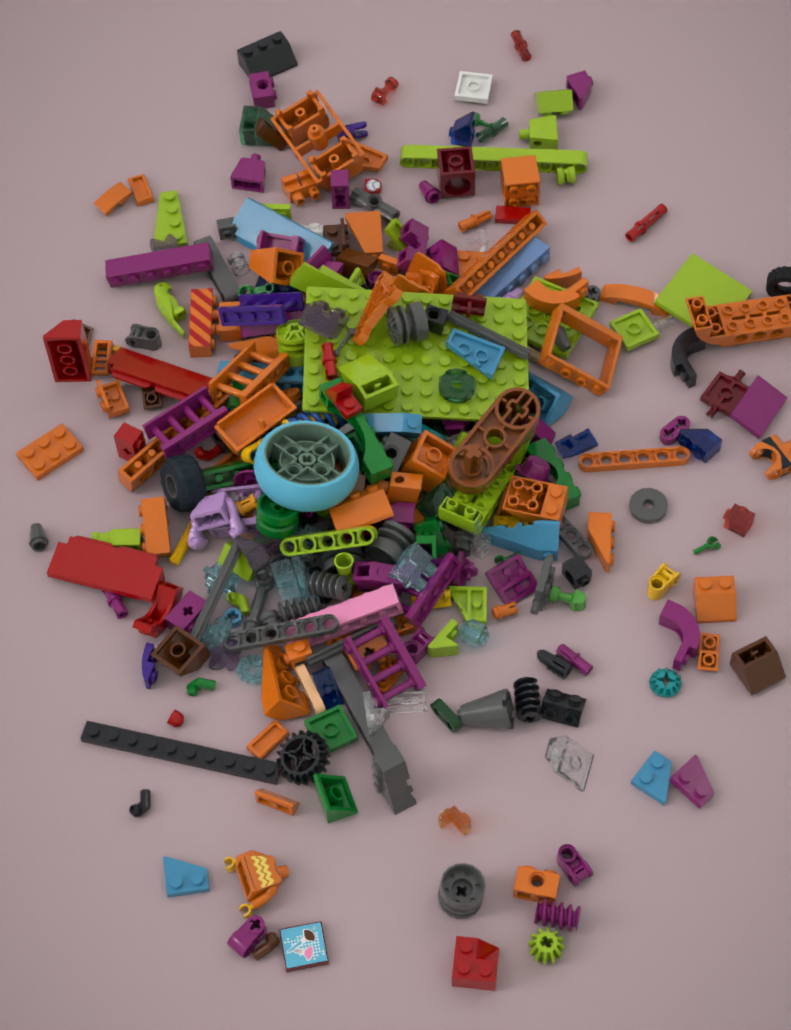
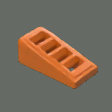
M94 340L92 375L109 376L107 360L114 353V343L112 340ZM106 361V364H97V362ZM96 367H105V371L96 370Z

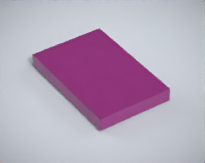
M758 375L729 417L759 439L788 397Z

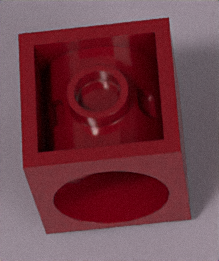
M472 146L437 149V174L441 198L475 195V167Z

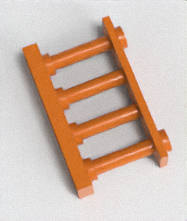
M251 341L227 366L209 382L211 397L215 398L223 391L238 397L240 404L244 403L268 384L276 383L290 369L289 355L282 352L277 358L273 359L259 354L256 351L255 342ZM253 360L268 364L265 369L250 365ZM245 370L258 376L251 380L238 374ZM233 380L247 387L241 391L228 386V384Z

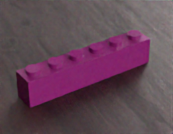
M209 242L105 260L106 279L110 287H120L214 270L213 251Z

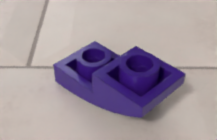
M147 642L142 657V674L146 689H151L152 684L157 681L158 671H156L155 667L156 659L150 655L155 650L154 644Z

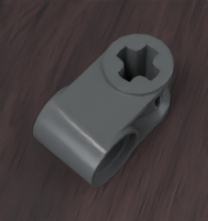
M140 324L131 325V332L125 338L126 344L134 348L151 351L161 348L162 341L157 328Z

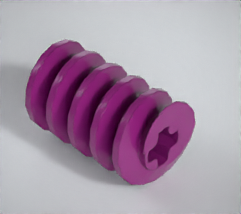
M546 898L543 899L542 903H539L538 900L534 924H538L540 919H542L543 926H546L550 921L551 928H555L556 924L559 923L560 930H563L565 925H567L568 932H571L574 927H576L577 932L581 906H577L576 910L573 911L572 904H569L567 909H564V902H561L556 907L555 900H552L550 905L547 904Z

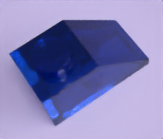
M470 112L455 120L454 126L450 127L449 130L451 144L472 146L475 138V112Z

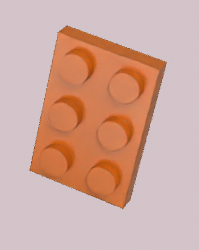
M61 423L16 452V455L38 481L82 453L84 448Z

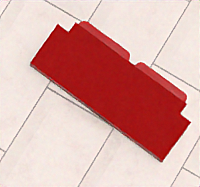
M122 347L107 360L108 371L112 373L113 378L144 389L153 387L156 393L179 401L203 386H206L209 392V382L213 379Z
M70 536L67 544L58 542L47 570V576L150 603L155 599L159 584L165 582L163 567L158 566L156 554L124 546L117 548L113 547L111 543L83 536Z

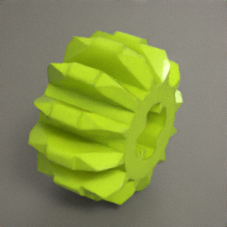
M549 926L546 928V932L539 928L538 934L532 933V940L528 941V946L531 948L529 954L535 955L536 962L543 959L544 965L547 964V960L554 964L556 961L555 957L562 958L561 952L565 950V945L562 944L564 938L563 936H558L557 930L551 933Z

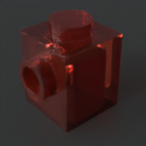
M734 504L731 509L728 508L723 516V519H725L724 528L744 538L753 525L755 513L749 511L744 506Z

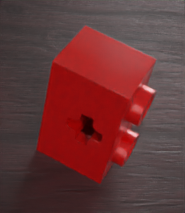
M125 422L114 435L118 456L124 460L129 461L146 446L143 431Z

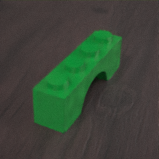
M546 438L529 444L525 454L526 459L529 455L543 458L548 462L550 474L555 478L556 484L568 487L569 498L565 511L579 506L581 491L577 486H574L571 474L565 471L562 459L556 456L553 444H549Z

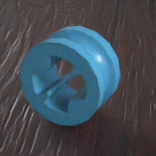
M236 608L228 609L224 613L225 624L230 628L239 627L242 623L241 612ZM232 615L236 616V618H234V621L230 620V618H232Z

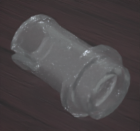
M668 315L661 319H654L651 323L660 333L663 329L674 326L675 319L672 315Z

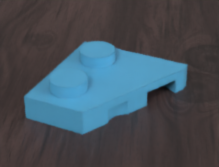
M163 857L168 898L210 891L207 868L170 857Z

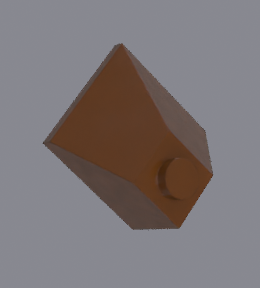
M177 625L150 654L180 677L199 670L211 656L204 643Z

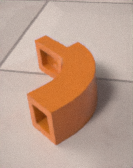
M583 277L566 290L554 291L546 288L541 282L536 280L524 289V299L532 308L543 313L552 314V311L561 303L575 310L580 307V298H584L588 293L589 281Z

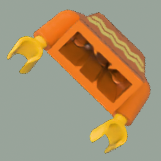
M254 850L236 856V859L226 857L224 860L226 865L232 863L225 869L229 873L237 871L247 902L251 901V904H241L239 907L240 912L246 908L249 909L248 913L243 915L245 919L253 915V909L257 910L268 903L278 892L282 879L289 877L287 865L277 866L272 855H265Z

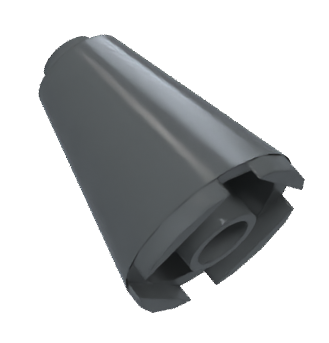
M502 689L465 703L457 710V716L463 725L514 729L515 720L512 717L514 709L510 691Z

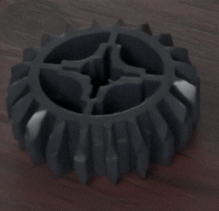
M299 730L298 735L292 733L291 739L285 737L287 741L285 745L280 744V747L283 749L282 751H277V754L281 756L276 759V762L280 764L277 768L282 772V777L287 778V781L290 783L294 782L299 786L302 783L308 786L309 781L314 783L313 775L315 773L327 772L325 765L330 764V761L327 760V758L331 757V753L328 752L330 748L329 745L325 744L326 740L320 737L318 733H313L310 730H307L305 733L303 730ZM312 744H314L316 748V757L312 755ZM291 759L295 761V772L291 767Z

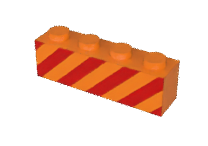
M213 288L191 289L188 346L190 358L212 357V350L216 349V341L213 339V335H216V324H213V322L217 321L216 310H214V306H217V295L213 294Z

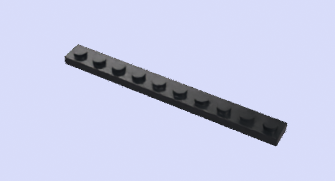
M86 721L80 738L81 742L274 785L277 784L280 771L277 768L280 764L277 762Z

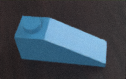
M365 414L368 425L373 427L376 435L389 436L393 432L401 437L417 438L421 434L422 415Z

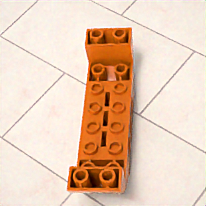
M791 294L706 306L704 296L685 299L696 335L706 343L726 347L791 337Z

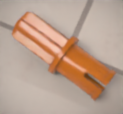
M489 210L477 215L472 214L469 218L458 222V228L462 233L473 227L477 228L480 223L491 219L492 214Z

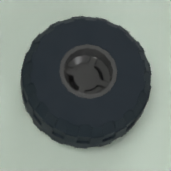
M188 454L175 455L164 461L161 466L160 476L166 500L174 510L179 512L194 510L198 503L207 495L205 477L199 463Z

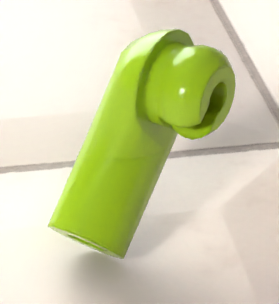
M229 592L226 596L227 601L239 607L242 616L249 615L250 608L246 596L237 592Z

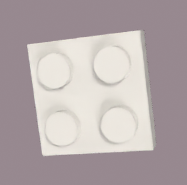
M460 71L454 100L488 104L493 75Z

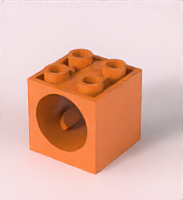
M536 155L501 158L500 183L504 206L539 205L540 177Z
M424 430L411 443L398 472L423 475L421 489L430 493L445 480L449 471V460L457 448Z

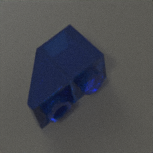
M680 429L677 442L680 446L686 447L696 459L706 464L720 451L722 439L709 429Z

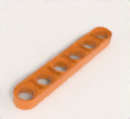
M677 446L584 453L579 457L578 466L583 472L682 466L688 463L690 452L686 447ZM683 453L686 455V458L679 459L676 457V454ZM664 454L667 456V459L659 460L657 456ZM640 456H647L649 460L642 462L638 458ZM627 457L630 459V461L628 463H622L620 461V458ZM607 458L611 463L603 464L601 460ZM590 460L592 464L585 466L582 464V461Z

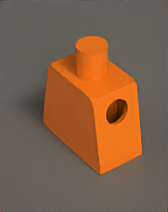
M392 472L389 481L381 480L377 484L381 483L390 505L395 502L415 503L416 507L423 475Z

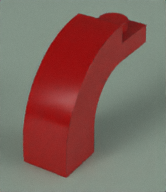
M167 581L159 584L151 608L143 617L134 620L132 627L138 629V632L154 638L159 637L167 628L165 617L181 600L184 588Z

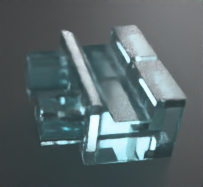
M414 542L407 547L388 575L393 579L397 578L401 581L406 589L412 587L420 592L427 585V582L420 575L423 573L430 578L437 568L430 562L433 557Z

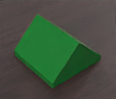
M318 773L313 775L315 790L327 823L358 813L345 776Z

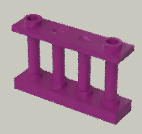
M203 386L143 424L142 427L149 440L156 436L162 442L160 447L167 459L187 452L215 434L214 426L217 425L216 422L229 414L225 406L216 409L210 403L212 399L207 387ZM204 406L210 414L201 420L194 411ZM188 416L194 425L185 430L178 421ZM172 426L178 432V435L169 440L163 431Z
M425 544L416 545L403 567L418 569L417 577L428 581L422 591L416 588L396 589L399 597L403 591L417 597L412 607L401 603L403 611L406 613L405 617L417 628L421 627L462 566L457 557L449 552L444 559L440 557L432 559L431 550ZM422 560L438 565L433 575L419 569L418 565Z
M388 615L378 620L377 628L354 641H352L350 636L343 640L345 652L351 655L374 696L372 697L373 703L377 708L380 707L381 711L389 707L386 701L409 688L415 689L417 692L427 686ZM380 635L386 637L388 641L387 646L362 659L357 650L358 647ZM389 653L396 655L398 659L396 664L374 676L371 675L367 665ZM400 670L406 673L407 681L383 694L381 693L376 683Z

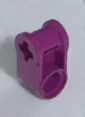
M423 627L417 629L414 635L404 643L408 652H415L410 654L415 665L428 653V645L435 638V636L432 637L425 632Z
M564 844L559 848L557 864L574 887H577L579 882L586 877L593 876L591 867L573 845ZM569 854L572 858L566 860L561 855Z
M257 915L251 916L228 939L227 944L242 958L248 957L266 937L267 927L263 918Z

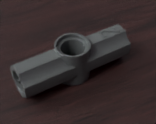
M355 187L349 196L350 201L367 211H380L381 219L388 223L394 218L398 219L400 216V211L383 202L382 197L378 194L371 195L361 188Z

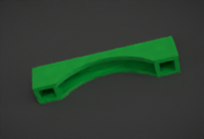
M341 377L321 384L319 397L326 409L345 419L325 393L326 389L343 382ZM362 412L347 419L346 421L355 429L361 439L364 450L362 471L369 483L374 484L391 477L394 468L393 461L390 457H387L383 444L378 442L373 427L368 425L365 413Z

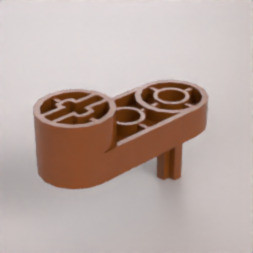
M513 387L503 391L453 452L449 460L448 476L451 484L458 491L474 495L484 492L492 485L521 446L535 436L539 425L540 403L531 391L520 387ZM490 437H498L502 440V442L497 445H492L487 441V439Z

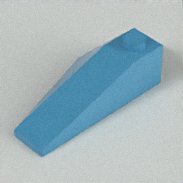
M528 371L529 391L539 400L540 419L550 426L566 413L573 396Z
M538 520L534 521L533 525L525 526L523 523H516L515 527L510 528L505 525L485 527L481 533V541L515 553L519 552L521 555L544 561L547 554H551L554 556L553 561H558L560 521Z

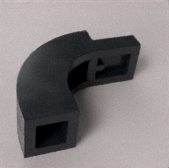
M694 327L685 330L676 338L670 359L673 376L680 375L682 382H685L688 388L695 386L697 374L688 361V357L706 348V342L698 338Z

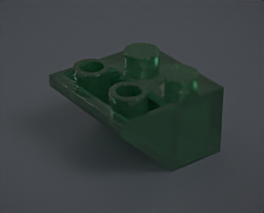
M244 105L239 128L241 145L272 146L256 134V128L259 118L264 119L275 127L270 120L274 115L261 106Z

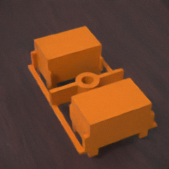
M310 89L305 92L307 96L283 111L280 109L276 110L275 116L270 118V120L293 150L296 159L300 160L315 183L320 184L321 188L329 193L331 191V170H348L350 180L364 171L362 165L365 163L363 159L365 153L317 89L312 92ZM318 97L337 121L325 130L324 128L330 125V120L324 107L319 103ZM344 131L360 154L358 155L356 150L351 147L344 135L339 138L340 142L322 154L317 157L313 155L308 157L312 172L302 156L313 149L316 151L326 149L328 140ZM309 138V140L295 148L296 145Z

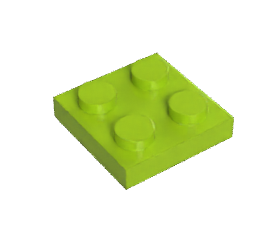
M641 308L609 321V327L612 331L623 336L621 344L627 352L659 338V332Z

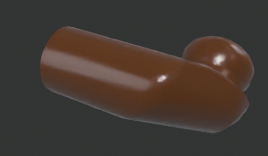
M268 933L265 937L267 942L252 951V955L257 961L268 955L279 945L280 940L276 933Z

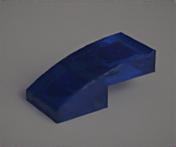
M588 428L573 437L571 434L556 441L555 445L564 459L598 446V443Z

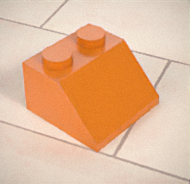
M734 575L694 577L692 592L696 622H736Z

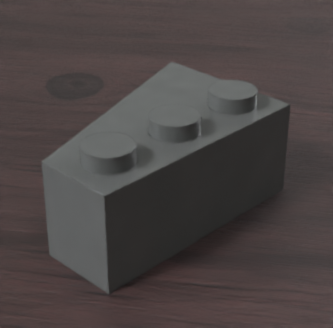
M396 745L373 755L374 764H372L374 773L372 775L375 780L373 785L378 793L383 794L393 813L397 815L416 805V799L411 794L413 788L411 785L408 786L406 781L410 779L407 765Z

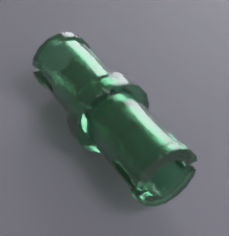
M502 117L494 123H489L485 129L476 133V138L483 135V137L478 139L482 143L491 136H496L499 131L508 127V121L501 124L506 121Z

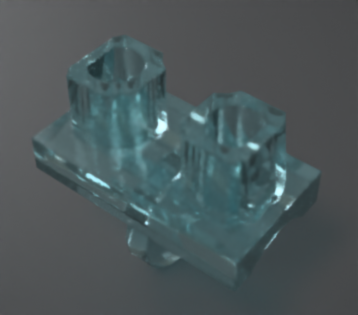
M218 562L211 568L206 566L203 569V572L206 573L205 586L209 587L207 590L208 594L222 567ZM231 573L223 590L227 594L229 592H236L235 587L239 582L237 574Z

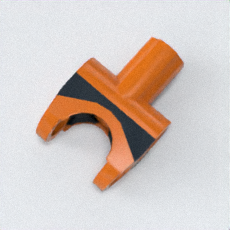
M775 434L762 440L750 450L749 456L752 459L767 458L773 462L772 466L765 472L767 479H777L791 472V440L783 443L778 435Z

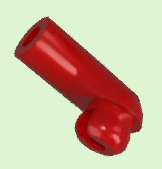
M218 445L209 451L203 450L202 447H197L194 450L196 458L206 462L211 461L222 453Z

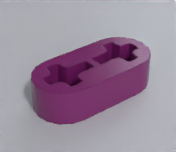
M678 416L669 422L660 431L659 439L661 443L672 445L689 431L690 420L685 416Z

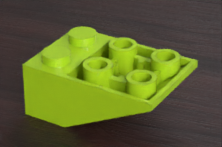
M367 354L336 367L344 382L353 385L352 394L363 407V411L397 398L399 384L392 373L372 355Z

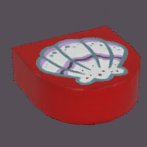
M374 178L365 179L364 191L371 195L380 194L382 191L380 180Z

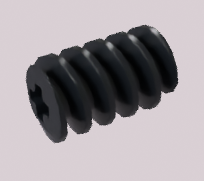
M522 677L513 684L515 709L517 711L516 717L520 721L530 723L542 719L540 714L542 710L539 706L541 701L538 699L540 693L537 692L539 686L535 684L538 681L536 678Z

